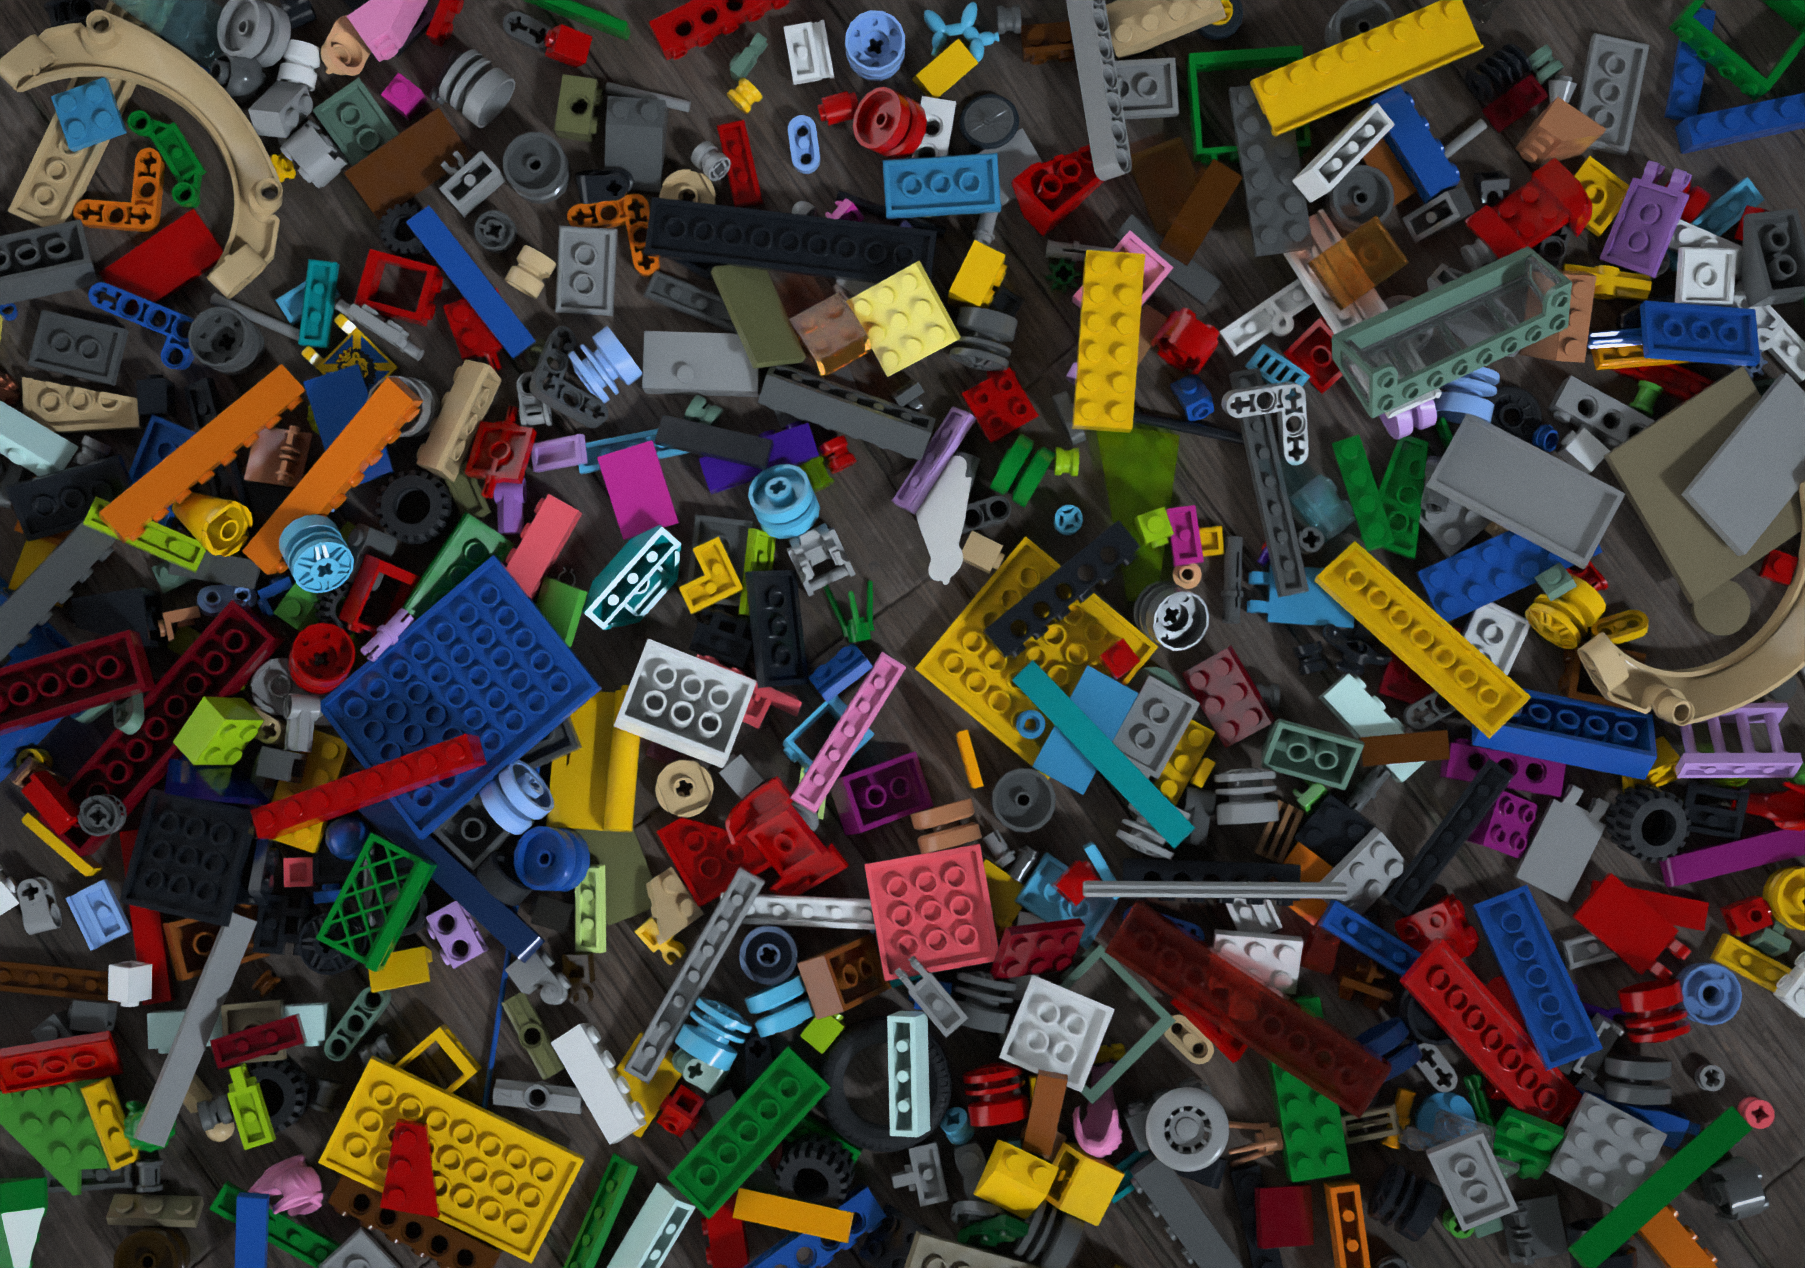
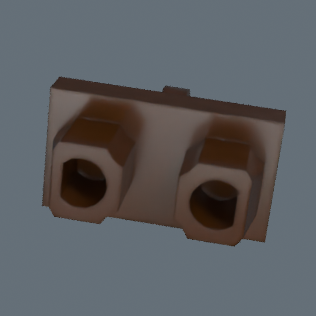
M1370 959L1366 966L1357 963L1355 970L1343 965L1339 968L1338 996L1342 999L1353 1001L1358 990L1366 993L1363 999L1364 1005L1378 1011L1385 1000H1391L1393 992L1390 991L1391 983L1384 980L1385 972L1377 970L1378 962Z

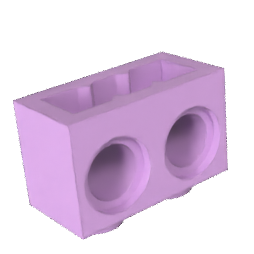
M457 901L426 917L428 933L432 939L435 940L437 938L442 947L439 951L446 965L451 964L453 969L489 950L472 916ZM445 914H449L454 918L455 924L452 930H447L442 925V918ZM458 940H463L468 945V953L465 956L458 954L455 946Z

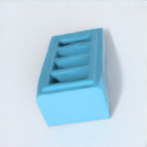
M1265 344L1261 345L1245 366L1247 369L1259 368L1256 365L1264 355H1267L1269 357L1268 361L1260 368L1261 377L1265 383L1286 382L1294 376L1296 378L1294 383L1303 386L1310 378V375ZM1273 362H1276L1278 364L1277 368L1271 375L1268 374L1266 371ZM1282 369H1285L1287 373L1281 381L1275 379ZM1290 389V394L1286 395L1285 398L1291 401L1296 392Z

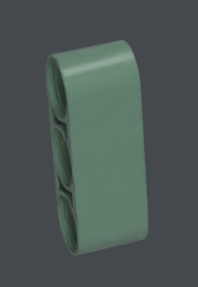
M370 986L361 991L324 1044V1052L329 1059L341 1061L351 1056L357 1050L391 1001L390 990L378 992L381 996V1002L378 1006L373 1005L369 1000ZM354 1015L361 1016L364 1021V1026L361 1030L356 1029L352 1024ZM337 1039H341L346 1043L344 1054L339 1053L335 1048Z

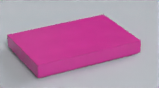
M653 440L597 457L623 540L635 537L658 525L664 528L679 523Z

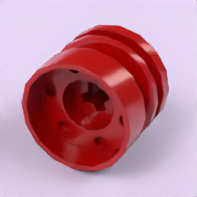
M317 623L309 625L298 634L292 645L288 659V670L291 679L299 688L308 693L326 694L332 692L346 680L354 664L355 647L353 641L345 630L334 624ZM321 658L325 660V664L319 666L314 664L315 661H319Z
M1668 979L1666 982L1662 980L1647 981L1630 985L1617 991L1621 1011L1636 1013L1635 1016L1624 1022L1625 1027L1635 1028L1627 1033L1630 1042H1664L1692 1030L1689 1021L1681 1020L1688 1016L1687 1010L1672 1008L1673 1005L1684 1000L1680 980Z
M999 1062L982 1065L962 1074L964 1083L975 1084L965 1088V1094L979 1096L978 1100L967 1105L971 1126L1000 1125L1028 1117L1030 1108L1027 1094L1013 1092V1090L1025 1085L1024 1078H1012L1023 1073L1022 1067L1013 1063Z

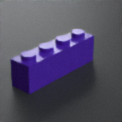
M796 421L786 425V430L775 433V430H769L758 435V437L770 439L774 442L767 468L780 464L800 466L820 459L809 423L802 424V421ZM707 456L699 458L711 495L752 482L763 471V469Z

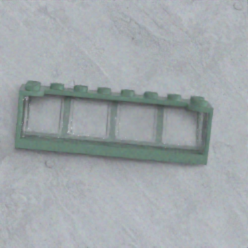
M1527 246L1332 335V359L1368 415L1373 419L1567 328L1572 281Z

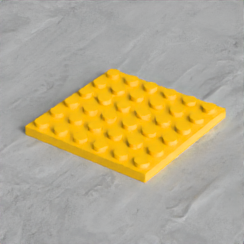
M1025 536L916 666L915 670L1032 766L1053 729L1054 723L1012 681L1022 669L1033 660L1070 698L1087 665L1112 678L1097 657L1123 638L1140 659L1138 664L1116 679V681L1125 686L1155 652L1158 646L1093 593L1081 604L1076 600L1068 606L1071 612L1059 622L1055 618L1046 625L1049 630L1039 639L1035 640L1031 637L1023 643L1027 648L1013 659L1009 655L1004 659L984 635L983 631L1062 567ZM1060 584L1056 586L1055 593L1058 598L1062 600L1070 598L1071 590L1067 585ZM1036 603L1033 606V613L1038 618H1045L1048 616L1049 609L1044 603ZM1014 621L1011 623L1010 630L1013 635L1020 637L1025 635L1026 625L1021 621ZM1026 710L1038 711L1045 719V729L1037 738H1025L1017 731V718ZM1027 719L1025 727L1028 730H1033L1036 727V722L1033 719Z

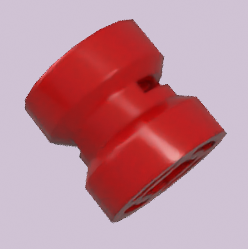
M844 435L836 437L819 447L822 455L827 457L829 461L828 468L831 474L840 472L857 462L854 454L849 452L847 448L848 442Z

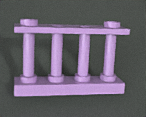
M1773 701L1749 703L1729 713L1697 722L1708 723L1714 753L1698 752L1692 725L1679 726L1685 753L1682 754L1675 767L1677 778H1793L1803 763L1801 753H1788L1785 751L1778 725L1789 708L1788 703H1775ZM1720 723L1737 724L1744 753H1730L1726 750ZM1749 723L1766 724L1773 753H1759L1755 750Z

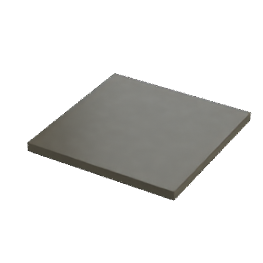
M1744 366L1736 367L1603 455L1690 604L1698 602L1802 531V513L1799 490H1797L1745 555L1737 556L1681 495L1755 404L1762 398Z

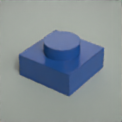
M340 883L322 885V891L313 892L314 904L335 902L341 891Z

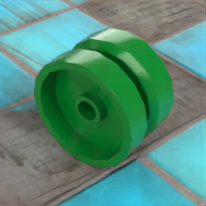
M1020 434L1013 447L1008 449L996 470L998 473L989 488L1003 495L1008 492L1013 482H1016L1018 485L1012 494V501L1025 508L1056 453L1043 446L1038 449L1033 459L1030 460L1028 456L1034 447V441Z

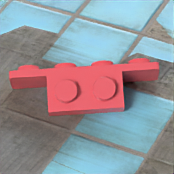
M699 654L696 655V657L699 659L705 660L722 668L746 676L745 673L740 669L734 667L728 668L726 666L721 665L719 661L712 656H702ZM756 683L742 722L759 729L771 705L791 715L798 716L802 702L792 693L780 692L772 687L758 688Z

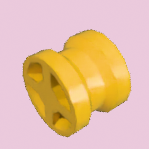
M742 77L738 81L739 85L736 89H730L727 96L738 109L748 114L751 111V105L754 102H759L763 96L750 81Z

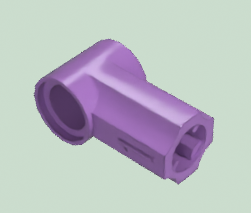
M523 478L522 484L502 482L496 485L494 499L498 507L499 534L518 535L521 534L524 528V503H526L527 498L525 478Z

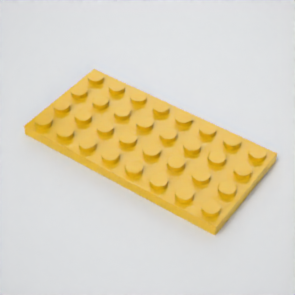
M372 1055L318 1163L383 1193L396 1121L400 1118L427 1123L432 1151L433 1173L437 1187V1202L440 1208V1216L436 1219L532 1264L585 1160V1156Z

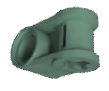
M682 1048L677 1050L672 1058L674 1069L681 1073L687 1082L715 1096L730 1072V1069L724 1071L715 1068L687 1053Z

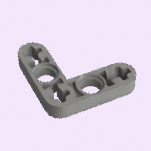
M1286 381L1228 391L1223 396L1222 409L1234 418L1277 412L1280 457L1291 465H1299L1306 460L1309 452L1306 394L1302 386ZM1290 389L1296 392V396H1293L1291 401L1285 398L1286 395L1290 394ZM1263 392H1268L1270 395L1269 403L1264 407H1259L1257 404L1258 396ZM1235 398L1241 401H1249L1250 406L1246 403L1237 405V410L1230 407L1231 403L1235 402ZM1291 406L1298 408L1297 410H1290ZM1292 416H1297L1299 420L1297 428L1288 431L1286 428L1287 420ZM1293 442L1294 446L1299 448V451L1295 452L1294 457L1288 454L1289 451L1293 450Z

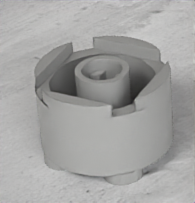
M308 120L283 142L284 145L280 147V150L290 161L294 160L300 166L298 172L308 183L312 182L317 188L326 186L350 164L328 135L319 134L317 131L320 127L312 120Z

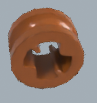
M270 969L263 973L251 988L253 991H259L262 999L281 980L279 976L273 977V971Z

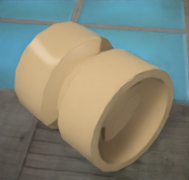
M524 245L516 258L519 264L510 268L504 280L522 293L537 299L545 286L542 281L543 278H549L557 264L543 253Z

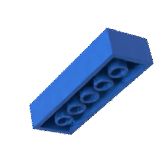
M1523 689L1531 696L1528 702L1490 739L1472 724V745L1642 780H1645L1657 759L1653 715Z

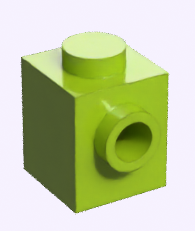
M1165 507L1138 515L1133 520L1143 547L1150 544L1152 549L1169 543L1167 538L1174 535Z
M838 1013L818 1020L814 1016L802 1030L800 1036L823 1054L845 1027V1023L841 1021L844 1016Z

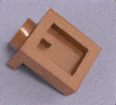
M193 606L162 613L163 619L157 620L161 637L167 636L168 642L175 640L171 626L172 623H177L178 628L195 625L194 619L201 617L199 607Z

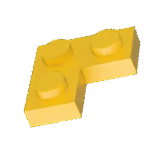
M719 536L693 548L705 575L679 587L691 614L744 590Z

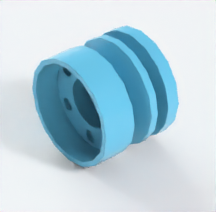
M317 514L300 517L292 521L279 538V550L297 585L305 591L313 593L329 592L341 586L353 571L354 558L336 524L328 517Z
M699 997L696 1001V1006L705 1013L698 1010H691L690 1016L699 1025L684 1024L675 1039V1043L697 1059L715 1068L728 1071L737 1056V1051L728 1044L729 1041L744 1043L745 1037L737 1032L736 1029L749 1033L752 1024L744 1019L739 1012L726 1004Z

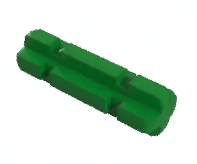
M1477 1073L1464 1077L1466 1088L1470 1090L1468 1094L1475 1115L1479 1116L1477 1119L1479 1127L1482 1131H1490L1495 1126L1496 1121L1494 1116L1490 1114L1492 1109L1486 1091L1481 1087L1483 1086L1481 1076Z

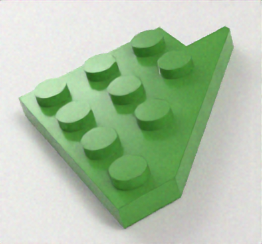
M89 1079L3 1094L0 1089V1124L72 1195H81L82 1169L110 1168L80 1088L101 1079Z

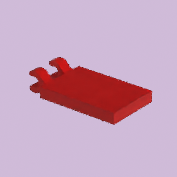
M1608 873L1571 916L1637 974L1643 975L1647 970L1659 981L1666 982L1673 974L1655 960L1664 948L1677 959L1681 958L1682 960H1685L1692 952L1674 938L1679 932L1677 928L1612 873Z

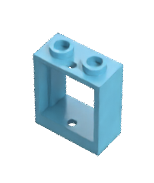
M835 696L828 703L825 701L782 743L785 748L783 750L784 754L792 762L798 761L805 768L804 774H806L813 761L795 744V741L827 711L839 721L848 706L838 696ZM869 728L852 756L875 735Z

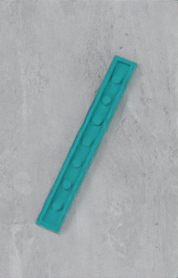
M1033 660L1012 679L1028 698L1174 849L1196 829Z

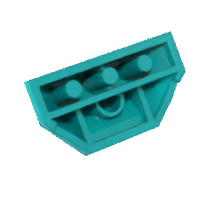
M661 525L631 538L593 580L582 612L603 630L640 622L678 580L681 543Z

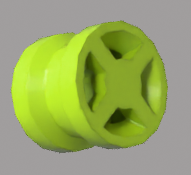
M1056 447L1054 476L1069 473L1071 476L1077 477L1079 470V448L1064 450L1062 447Z

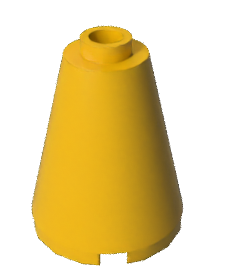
M193 492L182 503L178 504L175 501L172 505L173 514L205 550L212 555L230 556L238 552L249 538L245 534L248 526L252 528V514L240 502Z

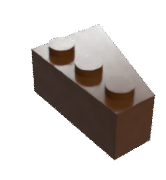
M1213 159L1208 168L1202 166L1194 179L1198 183L1195 189L1189 186L1181 199V202L1185 203L1182 209L1176 206L1167 222L1172 225L1158 249L1188 266L1243 176Z

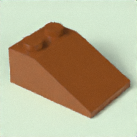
M235 904L233 913L257 921L258 906ZM182 918L164 923L163 928L176 979L183 981L201 976L221 926L190 918ZM255 929L240 964L270 956V954L253 952Z
M872 933L797 963L801 979L806 987L817 1020L845 1012L892 988L890 980H884L880 952Z

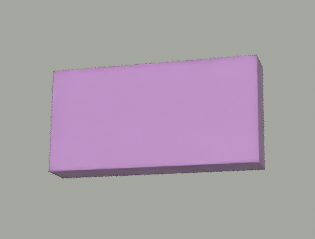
M576 434L535 442L531 451L533 472L539 473L588 463L585 435Z

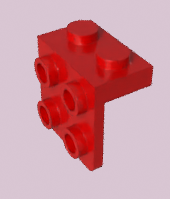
M1453 893L1443 896L1435 905L1398 919L1395 922V929L1402 942L1421 954L1436 937L1444 939L1460 959L1470 956L1479 946L1478 934L1473 926H1469L1465 918L1464 906L1460 900H1456Z

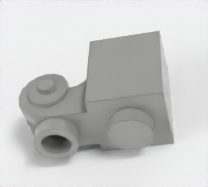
M538 949L526 963L517 959L505 969L521 993L531 994L539 986L543 985L544 987L540 992L541 998L548 1004H562L567 998V989L572 986L563 973L557 975L552 966L555 962L546 950L541 951Z

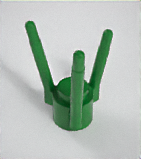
M869 580L867 582L866 622L865 617L859 618L854 592H848L853 619L848 620V625L829 585L824 586L826 596L842 628L843 637L848 636L849 643L872 639L871 631H875L873 625V581Z

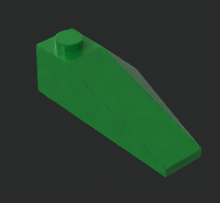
M47 1177L0 1178V1268H32L33 1261L31 1258L34 1246L39 1242L41 1235L38 1231L42 1217L46 1216L48 1209Z

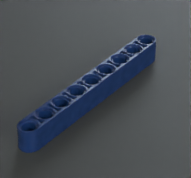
M356 768L351 774H354L362 770ZM389 799L358 809L393 843L423 859H428L438 864L431 878L523 963H526L545 942L507 904L491 895L481 884L478 877L435 837L429 834L424 840L419 839Z

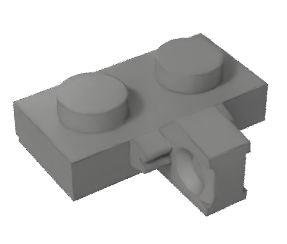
M932 1141L909 1147L908 1153L911 1163L904 1164L905 1171L891 1174L893 1187L898 1188L908 1185L909 1191L917 1190L920 1207L948 1201L949 1198L937 1142Z

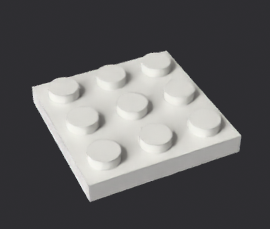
M1032 975L999 1058L1037 1074L1038 1069L1067 1074V1087L1082 1093L1115 1009Z

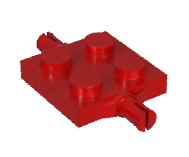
M462 297L459 301L444 305L443 308L462 361L475 357H486L488 365L495 372L492 361L495 362L497 370H501L502 367L497 353L503 349V346L467 300Z
M508 406L504 421L495 423L480 421L465 474L470 478L485 480L481 495L485 498H493L497 483L522 484L537 432L534 428L516 424L519 408L515 406Z

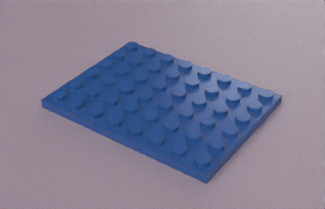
M493 555L398 636V642L395 645H390L375 662L367 661L320 701V710L365 769L463 734L479 736L487 762L486 765L389 798L390 802L416 836L424 840L476 796L484 786L496 779L503 769L509 764H514L598 693L602 687L500 559Z

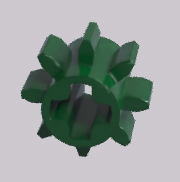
M1060 258L1057 266L1049 264L1048 269L1053 274L1045 276V281L1052 282L1051 292H1054L1056 289L1062 290V294L1065 296L1069 287L1073 290L1077 289L1078 285L1073 279L1080 278L1081 273L1074 272V261L1069 265L1064 263L1063 258ZM1059 272H1064V275L1068 277L1066 282H1062L1061 277H1058Z

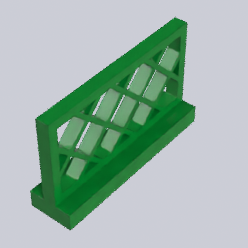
M371 832L316 939L365 964L366 968L374 972L383 970L438 864L428 859H423ZM374 842L385 847L387 859L373 863L370 850ZM392 851H394V852H396V853H398V854H400V855H397V856H394V857H393ZM406 857L414 861L415 863L410 873L399 877L394 860ZM367 859L368 865L362 867L363 863ZM389 862L394 879L379 883L374 866ZM369 868L374 885L359 889L356 877L359 871ZM407 878L402 886L400 880ZM395 882L399 894L396 900L385 903L380 886ZM353 885L354 892L348 893ZM375 888L380 905L365 909L361 893ZM356 895L360 912L346 916L342 904L346 897ZM393 905L388 913L387 906ZM381 908L385 921L382 927L372 930L367 913ZM338 911H339L340 918H339V919H335V917H336V915H337V913H338ZM362 915L367 932L352 936L347 919ZM342 921L346 934L345 939L336 941L326 936L332 924ZM379 931L376 938L374 939L373 933ZM368 935L371 948L367 956L356 951L353 939ZM348 941L349 947L341 943Z

